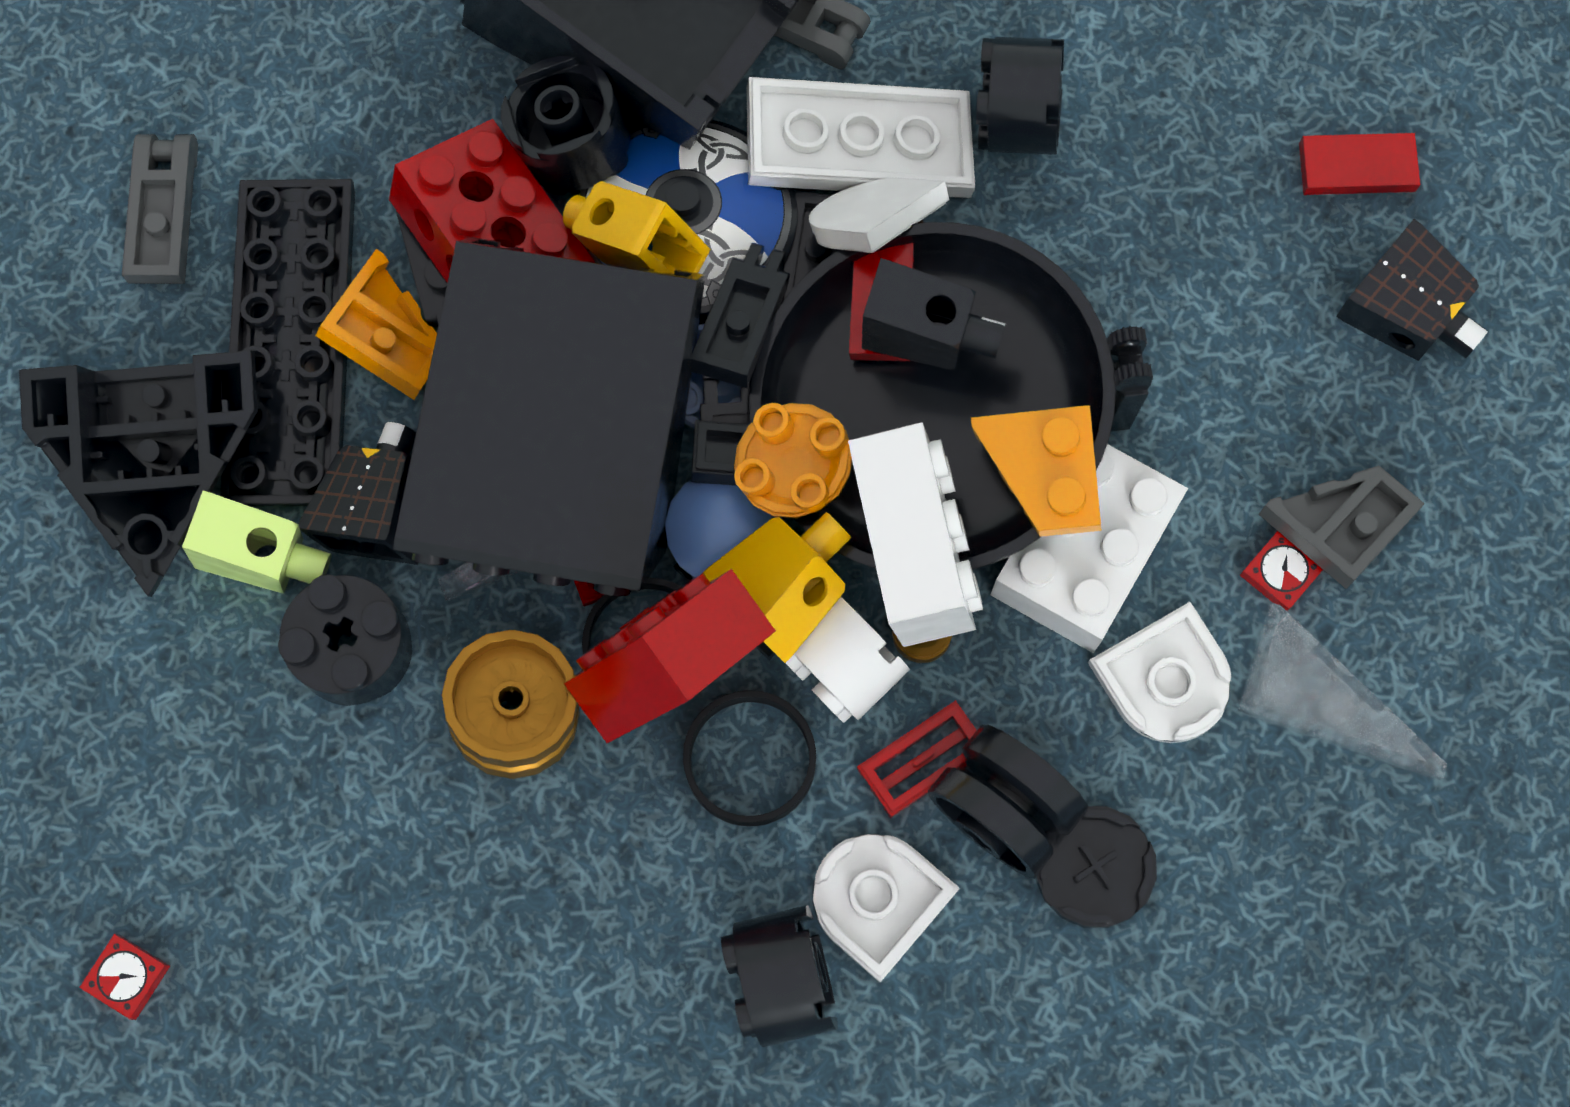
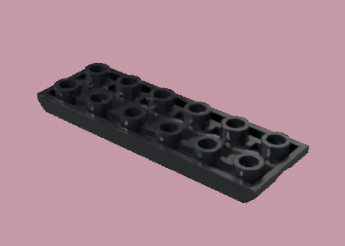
M352 179L240 180L229 352L251 350L255 353L258 412L221 475V497L250 507L274 505L308 506L335 455L343 447L347 356L315 335L322 322L351 284L355 189Z

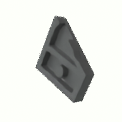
M1378 465L1356 472L1350 479L1345 481L1331 480L1312 486L1309 492L1285 500H1282L1281 496L1270 499L1258 515L1347 589L1425 503Z

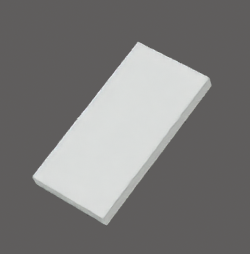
M749 77L746 88L748 185L842 191L855 185L879 179L911 178L945 181L949 197H972L975 190L969 91Z

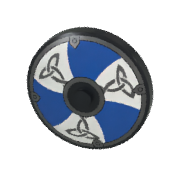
M711 120L690 150L644 125L630 129L627 166L620 173L609 176L603 182L666 202L711 249L698 272L706 274L699 324H705L733 257L744 260L751 243L764 246L760 265L767 266L774 249L786 252V263L793 247L798 221L794 188L748 185L747 132L733 125ZM593 187L575 191L573 196L581 195L587 198ZM652 241L648 247V250L652 251L653 248ZM583 245L595 263L607 265Z

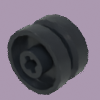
M981 725L962 748L966 764L972 772L962 768L947 767L928 790L929 797L937 808L974 843L1025 877L1035 879L1054 853L1050 838L1045 831L1053 834L1069 835L1088 812V805L1081 794L1064 776L1026 745L991 725Z

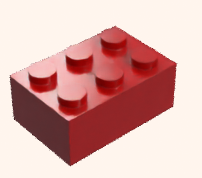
M732 569L711 582L704 573H701L679 590H674L650 608L647 607L623 624L619 628L620 631L607 640L601 641L580 656L576 662L582 670L565 682L564 685L605 742L609 743L692 699L776 632V630Z

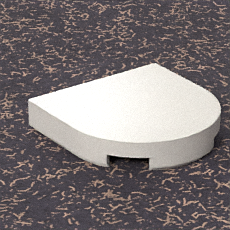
M911 178L879 179L855 185L828 197L811 211L809 223L818 244L824 247L873 253L908 230L911 225L917 224L944 206L950 199L945 181Z
M1191 602L1088 661L1090 668L1123 720L1136 732L1155 741L1178 743L1204 734L1222 717L1224 708H1226L1231 681L1229 664Z
M866 834L842 841L822 860L815 876L813 906H815L817 920L826 935L878 982H881L960 888L908 843L894 836Z

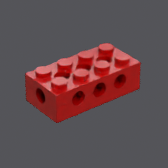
M490 119L395 164L389 201L447 283L456 241L469 237L501 241L500 247L502 248L518 247L524 248L523 252L595 263L583 244L572 234V230L564 225L563 216L517 154L494 119Z

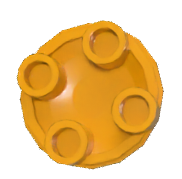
M769 403L763 405L756 411L753 422L747 427L737 445L734 463L736 485L754 507L774 517L799 518L818 512L839 496L850 476L852 457L847 431L842 423L831 413L812 404L788 403L780 405L778 403Z

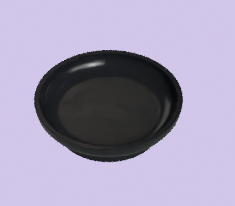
M954 222L917 223L911 225L908 230L875 252L889 247L914 243V269L974 290L976 294L971 314L1006 324L996 359L960 350L956 367L951 370L910 360H850L849 339L854 261L871 253L838 250L818 264L795 286L773 316L758 362L751 376L749 396L750 424L753 422L756 411L769 403H778L780 405L788 403L812 404L831 413L842 423L847 431L849 440L923 422L930 441L941 439L945 456L948 457L956 492L945 494L946 501L955 499L958 512L963 520L969 545L968 551L958 553L960 562L969 560L972 570H976L1000 562L1022 551L1041 537H1039L1025 515L1019 501L999 474L998 468L986 449L975 436L971 425V417L1090 405L1097 470L1110 437L1114 417L1116 392L1114 366L1103 327L1090 302L1077 284L1043 253L1018 239L980 226ZM934 323L936 325H945L942 323ZM852 462L850 476L838 497L822 510L794 519L807 531L825 512L829 513L851 536V539L837 553L858 563L876 568Z

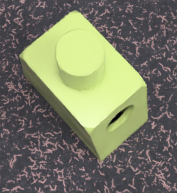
M202 491L182 545L183 550L195 569L283 594L289 578L311 584L314 579L327 574L331 560V553L302 544L303 537L299 524L207 491ZM272 545L276 547L275 551L269 556H255L257 550L263 546Z

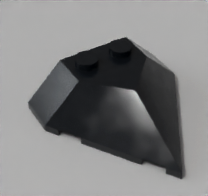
M251 350L193 355V363L105 371H92L78 365L19 370L22 429L33 444L43 450L58 470L59 474L57 476L110 547L120 553L135 573L136 577L134 579L148 597H152L184 542L202 491L210 493L213 491L258 412L255 353Z

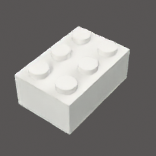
M923 422L849 440L848 444L888 624L903 647L976 630L972 612L983 610L976 576L972 572L970 561L960 562L958 553L968 551L969 545L963 520L958 512L955 499L948 501L945 499V494L956 491L948 457L945 456L941 439L930 441Z
M1107 444L1103 458L1096 470L1102 531L1041 537L1022 551L1008 558L990 594L1092 653L1095 652L1106 635L1188 490L1187 487Z

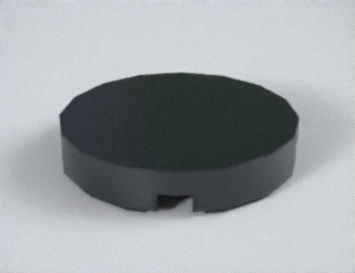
M1088 806V812L1069 835L1053 834L1045 831L1050 838L1054 853L1035 877L1044 901L1062 919L1083 928H1109L1130 919L1148 902L1157 880L1156 854L1145 833L1129 815L1107 806Z

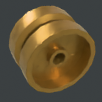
M517 630L485 634L462 649L447 670L442 700L451 737L468 762L486 774L515 779L539 774L561 759L574 740L580 713L579 704L564 685L565 682L575 676L574 670L560 649L537 634ZM523 699L521 705L513 710H508L501 706V703L505 700L516 704Z

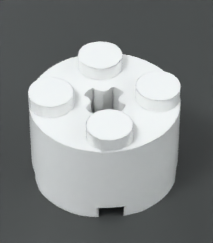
M842 597L839 598L794 655L786 662L802 681L811 673L820 681L812 691L843 723L852 715L859 720L910 670L899 656L895 657L885 647L887 643Z

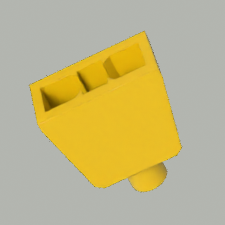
M603 181L593 186L587 198L581 195L573 196L567 202L563 211L564 225L571 229L572 234L595 256L610 266L635 270L643 267L654 269V272L674 274L675 270L698 273L711 250L666 202ZM651 241L653 244L652 251L648 250Z
M827 512L801 537L780 517L771 518L727 552L703 573L711 582L728 570H733L776 630L763 642L786 663L845 592L846 584L826 562L851 539V536Z

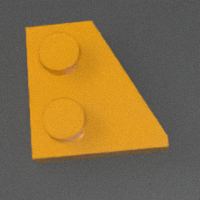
M376 249L322 322L315 336L415 400L428 379L437 332L423 320L421 308L410 292L402 293L386 270L389 264L388 259L384 253Z
M1090 405L971 417V425L975 436L982 443L1006 485L1019 501L1025 515L1039 537L1102 531Z

